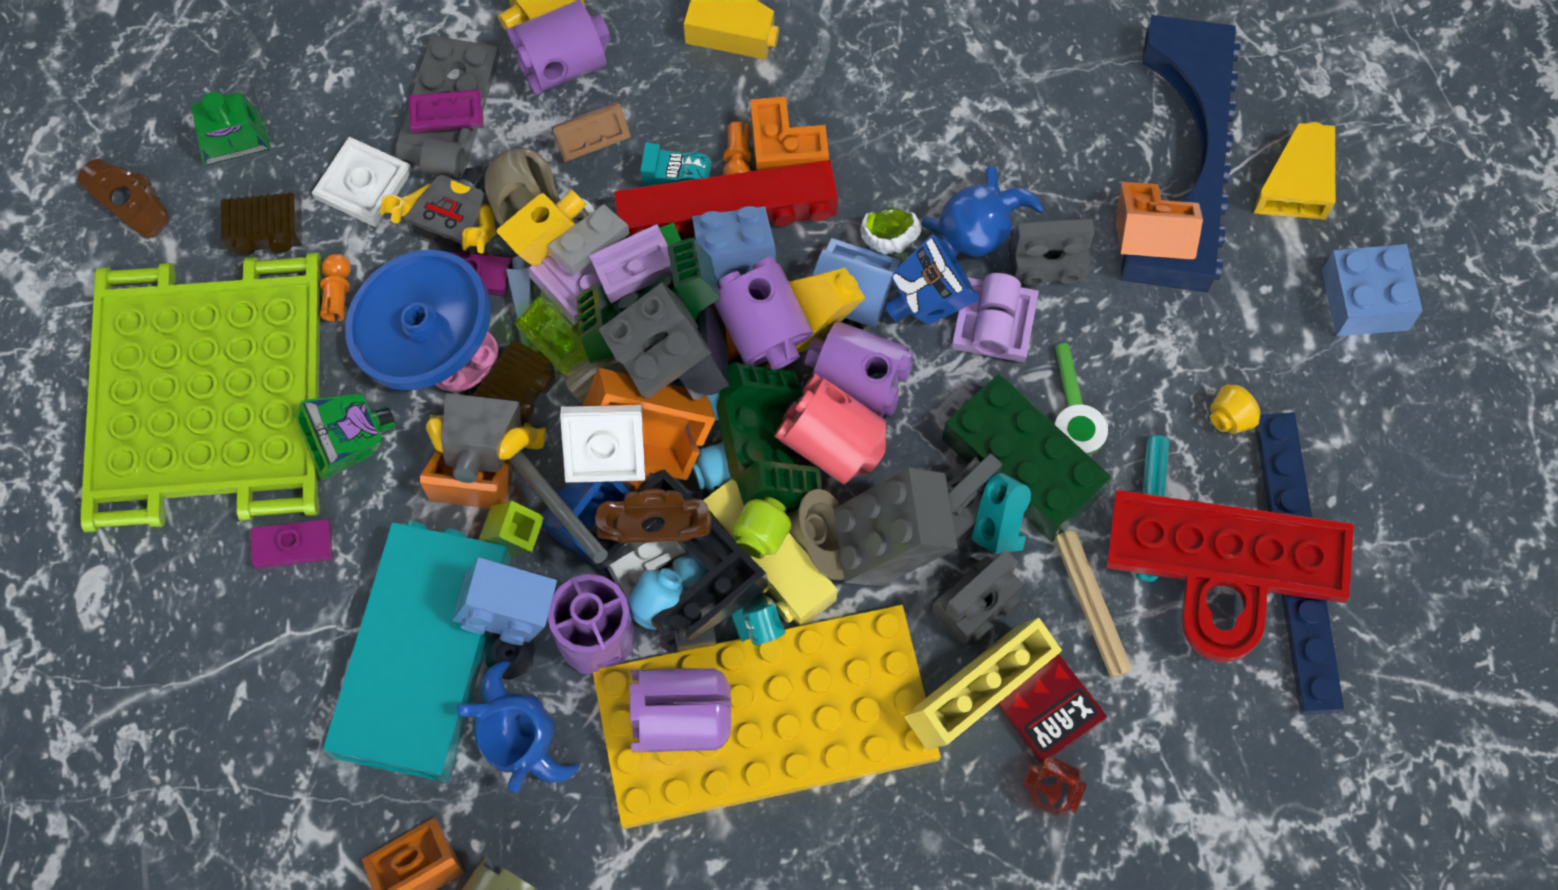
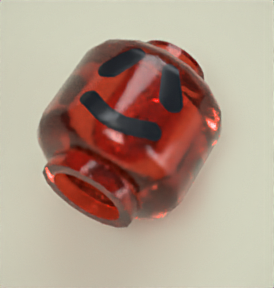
M1048 757L1043 760L1040 767L1034 764L1031 765L1023 787L1030 789L1028 796L1030 805L1053 816L1062 818L1069 811L1074 814L1076 813L1087 783L1082 781L1083 775L1081 770L1053 757Z

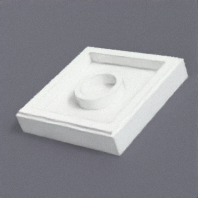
M348 137L312 191L314 199L377 227L384 214H379L382 197L385 195L397 196L413 170L411 164Z
M642 405L561 407L560 418L566 483L645 480Z

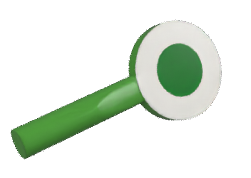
M1061 343L1055 346V352L1068 407L1058 415L1055 425L1087 455H1092L1103 447L1108 435V425L1104 416L1098 410L1083 405L1070 345L1068 343Z

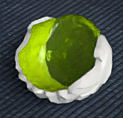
M891 208L882 210L877 214L873 212L866 213L860 231L862 239L870 247V250H876L877 253L886 255L894 252L902 253L906 248L911 247L921 233V226L915 213L909 212L908 214L903 210Z

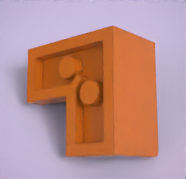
M786 97L750 99L756 171L829 160L826 125L789 128Z
M1122 181L1115 219L1120 253L1195 259L1203 222L1199 203L1161 200L1158 184Z

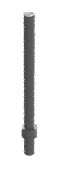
M521 450L511 459H508L595 563L603 562L607 558L608 552Z

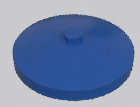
M419 250L398 256L374 271L355 294L347 313L345 338L349 353L365 374L385 387L398 390H416L436 385L461 370L482 345L491 318L489 293L483 280L473 267L457 255L441 250Z

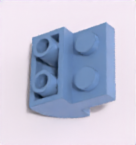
M831 238L826 250H822L813 275L846 267L848 272L856 279L858 287L866 297L846 318L876 328L893 284V272L900 266L901 260Z

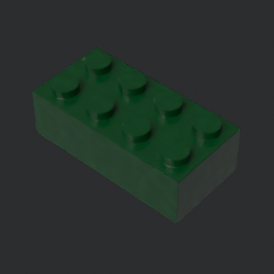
M997 374L945 422L942 440L967 464L975 457L982 462L987 456L992 454L1002 463L1000 473L1007 474L1030 489L1031 500L1023 516L1051 543L1058 534L1064 532L1105 493L1111 476L1000 374Z

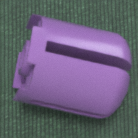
M714 668L631 670L632 681H639V684H630V721L633 728V738H639L640 740L639 743H631L632 752L715 751L725 745L731 734V687L722 672Z

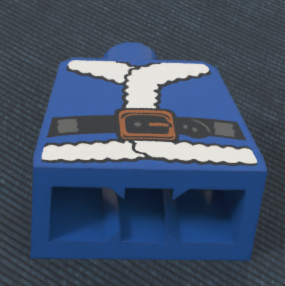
M932 234L893 272L892 280L900 294L886 303L885 308L891 318L897 323L912 313L915 318L929 325L980 300V297L948 244L935 234Z

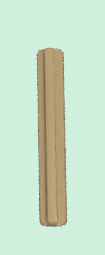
M1071 530L1064 531L1055 537V543L1106 669L1111 677L1123 676L1131 671V665L1077 533Z

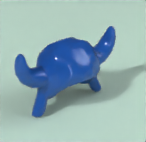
M989 166L985 170L986 185L979 184L965 187L954 194L944 205L940 221L931 217H925L922 219L921 225L943 237L941 240L948 244L955 257L958 253H964L975 258L986 257L993 251L998 250L1002 243L1009 238L1012 228L1010 213L1024 206L1030 207L1038 213H1043V206L1034 193L1023 188H1010L1000 192L996 167Z
M506 660L494 664L487 670L481 681V695L484 703H461L457 705L458 715L462 717H475L474 737L481 755L496 769L505 773L512 772L507 786L508 790L512 793H518L529 771L538 779L548 783L563 782L570 779L579 770V765L577 763L561 765L555 762L547 753L550 745L553 743L555 722L551 719L550 713L536 696L522 693L508 694L503 685L502 677L510 663Z

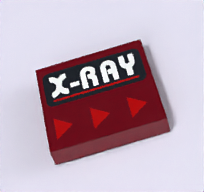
M1060 654L1056 655L996 704L1041 765L1051 760L1107 719V715Z

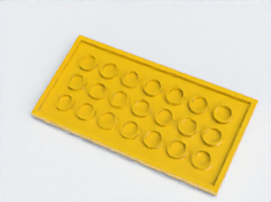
M903 605L785 629L786 633L781 637L759 645H753L751 638L743 642L741 639L718 643L715 646L685 650L599 669L600 671L593 672L622 829L940 761L939 748L927 750L904 718V715L922 702L926 696ZM714 668L725 675L731 687V734L723 747L715 751L632 752L631 743H639L640 740L639 738H633V728L630 721V684H639V681H632L631 670Z

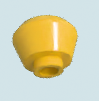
M1227 384L1221 387L1210 407L1212 413L1210 419L1213 425L1221 432L1235 434L1253 429L1259 424L1261 412L1258 403L1245 388L1239 385Z

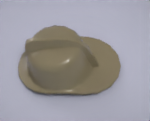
M815 489L809 491L802 498L799 508L790 517L792 526L789 533L809 555L813 565L821 574L829 579L842 580L844 575L840 561L841 555L834 508L840 506V504L828 491Z

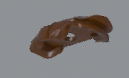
M93 159L81 168L78 181L85 190L137 233L147 238H154L167 225L169 221L168 211L158 201L160 197L155 194L151 187V182L145 175L139 172L134 173L123 167H117L101 159ZM121 187L128 188L130 190L129 200L123 205H114L112 202L114 191Z
M661 489L629 492L625 494L623 502L606 501L599 505L595 516L597 538L620 543L687 541L708 535L712 527L711 516L706 502L701 499L684 500L680 492L664 491ZM650 517H659L665 522L664 527L657 532L645 531L642 528V524Z

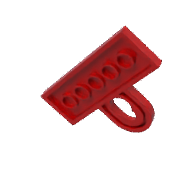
M1116 490L1106 568L1185 580L1182 629L1187 642L1197 653L1207 659L1217 662H1232L1247 656L1261 640L1265 629L1268 592L1346 603L1349 600L1354 524ZM1216 586L1233 588L1243 600V612L1236 618L1233 629L1223 631L1218 629L1213 623V613L1207 605L1206 596L1207 592Z

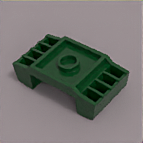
M695 239L682 240L667 247L672 275L662 276L651 286L637 293L625 295L614 305L610 303L597 283L576 297L580 340L591 364L614 356L598 329L659 284L663 283L681 298L695 321L699 312L720 299L712 257Z
M733 363L728 366L729 386L719 392V400L716 406L730 478L737 482L743 505H746L750 500H764L765 497H771L781 502L786 509L797 510L802 498L809 491L815 489L822 490L819 467L797 465L794 451L774 437V434L783 422L782 417L786 412L785 406L803 395L799 378L796 372L772 370L767 367Z

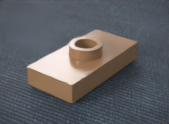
M618 102L551 126L564 162L631 138L621 105Z

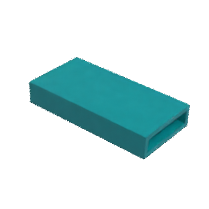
M406 521L405 525L392 522L323 747V751L331 759L448 784L467 718L457 714V705L471 703L490 632L486 630L484 634L465 631L461 628V623L452 621L464 576L478 557L509 566L511 557L505 545L466 538L465 534L453 529H443L442 532L428 530V527L424 524L414 521Z

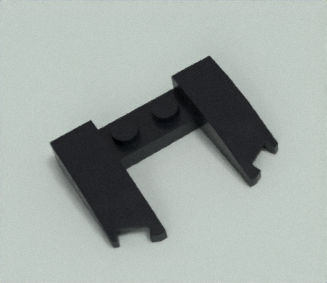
M665 469L635 491L641 492L645 489L677 491L683 495L684 500L693 499ZM650 517L643 522L642 528L647 532H657L664 527L665 522L659 517ZM712 517V527L708 535L687 541H676L707 574L681 594L675 606L662 610L651 619L652 625L660 630H663L667 624L686 631L685 637L689 640L694 639L722 622L769 587L767 573ZM595 523L588 530L594 537H597ZM600 539L601 545L608 552V556L603 562L597 563V566L602 570L646 542L620 543Z

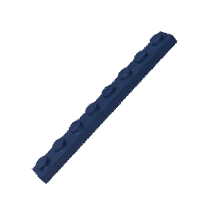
M1295 412L1260 414L1259 424L1255 427L1268 512L1312 518ZM1281 594L1300 715L1341 713L1344 710V703L1326 600Z

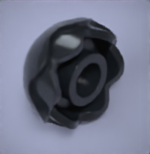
M497 634L489 641L486 647V665L489 669L496 663L508 660L510 666L504 672L502 679L512 680L531 669L535 651L534 645L531 641L529 643L524 642L523 645L506 643L500 640V634ZM508 651L513 652V655L511 657L506 656V653Z

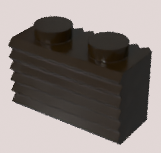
M289 192L288 194L281 193L280 195L275 193L273 195L267 194L266 196L259 195L258 197L223 198L221 200V240L228 252H233L240 256H248L253 254L255 250L270 249L274 252H287L293 246H302V209L295 194Z
M513 339L472 396L519 402L521 424L524 425V423L529 421L534 412L535 405L533 403L539 394L545 395L554 384L555 371L552 360Z

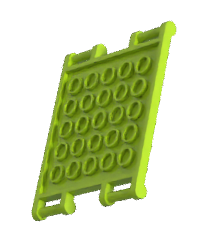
M319 252L307 253L306 257L269 260L245 257L243 262V280L174 285L176 273L173 263H160L159 267L127 270H111L110 267L96 268L81 502V527L84 532H97L100 527L149 524L151 528L163 527L166 521L164 498L237 493V515L240 521L253 520L254 516L304 512L305 516L319 515L318 471L294 417L301 401L319 398L320 274L322 273V259ZM306 272V276L258 279L260 275ZM158 282L157 286L112 289L113 285ZM303 488V497L253 501V492ZM148 500L147 509L98 512V503Z

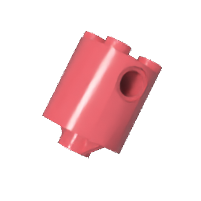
M814 374L802 391L804 394L798 403L793 401L783 415V422L777 429L774 437L842 484L847 483L852 477L865 473L870 474L886 451L887 421L825 378Z

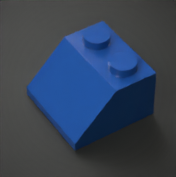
M621 481L567 482L558 495L586 528L589 529L596 523V511L600 504L606 501L623 502L625 494L631 491ZM547 508L543 513L545 517L541 527L563 547L610 576L611 574L607 567L601 570L553 512Z

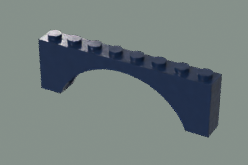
M1151 15L1145 33L1142 64L1163 77L1178 92L1196 123L1201 146L1200 172L1197 183L1182 202L1199 203L1203 222L1195 259L1123 254L1120 281L1208 293L1213 281L1220 280L1223 258H1218L1217 255L1218 247L1222 248L1226 232V227L1220 225L1221 215H1225L1228 204V194L1223 193V184L1228 183L1231 163L1225 162L1226 153L1230 152L1233 142V131H1228V122L1233 121L1236 101L1230 100L1231 91H1235L1237 85L1238 70H1233V61L1237 62L1240 52V40H1235L1236 25Z

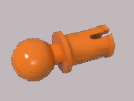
M732 122L727 126V149L723 153V159L726 164L723 169V175L751 172L748 165L752 159L748 146L750 133L748 124L744 125L743 132V122Z
M335 253L327 256L321 266L325 278L320 281V288L323 290L320 316L322 319L330 322H335L336 313L338 321L344 319L346 292L350 289V283L346 280L351 272L350 261L342 254Z

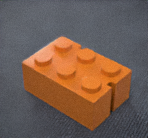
M598 368L582 406L642 405L645 472L658 474L665 469L672 477L687 480L700 453L698 446H703L715 421V415L708 396L694 401L685 387L668 384L647 399L641 395L629 374Z

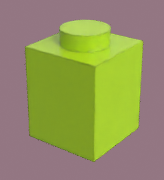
M514 501L493 505L490 507L479 540L505 545L510 557L531 553L545 516Z

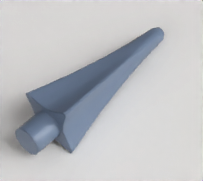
M520 256L512 258L513 269H506L512 293L520 343L529 347L530 312L534 281L529 277L527 261Z

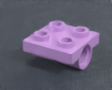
M1003 273L989 274L984 280L968 277L980 300L959 310L951 349L1025 363L1039 291L1022 288L1017 278Z

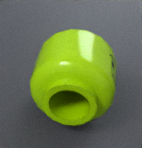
M765 497L764 500L755 499L748 501L732 529L734 537L737 539L736 543L750 556L762 559L765 555H775L792 526L790 518L785 514L786 507L771 497Z

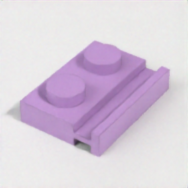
M657 224L589 255L610 303L653 284L662 276L672 275L667 249L668 245Z
M550 255L542 259L540 265L529 267V277L573 325L578 323L577 296L596 283L606 295L592 263L574 276Z

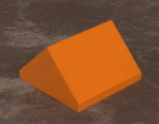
M436 450L420 475V484L430 502L490 509L493 505L507 502L513 465L507 459L501 470L497 472L478 471L474 482L464 483L454 477L453 472L455 468L445 464L443 452Z
M435 817L362 858L372 890H436L465 873Z

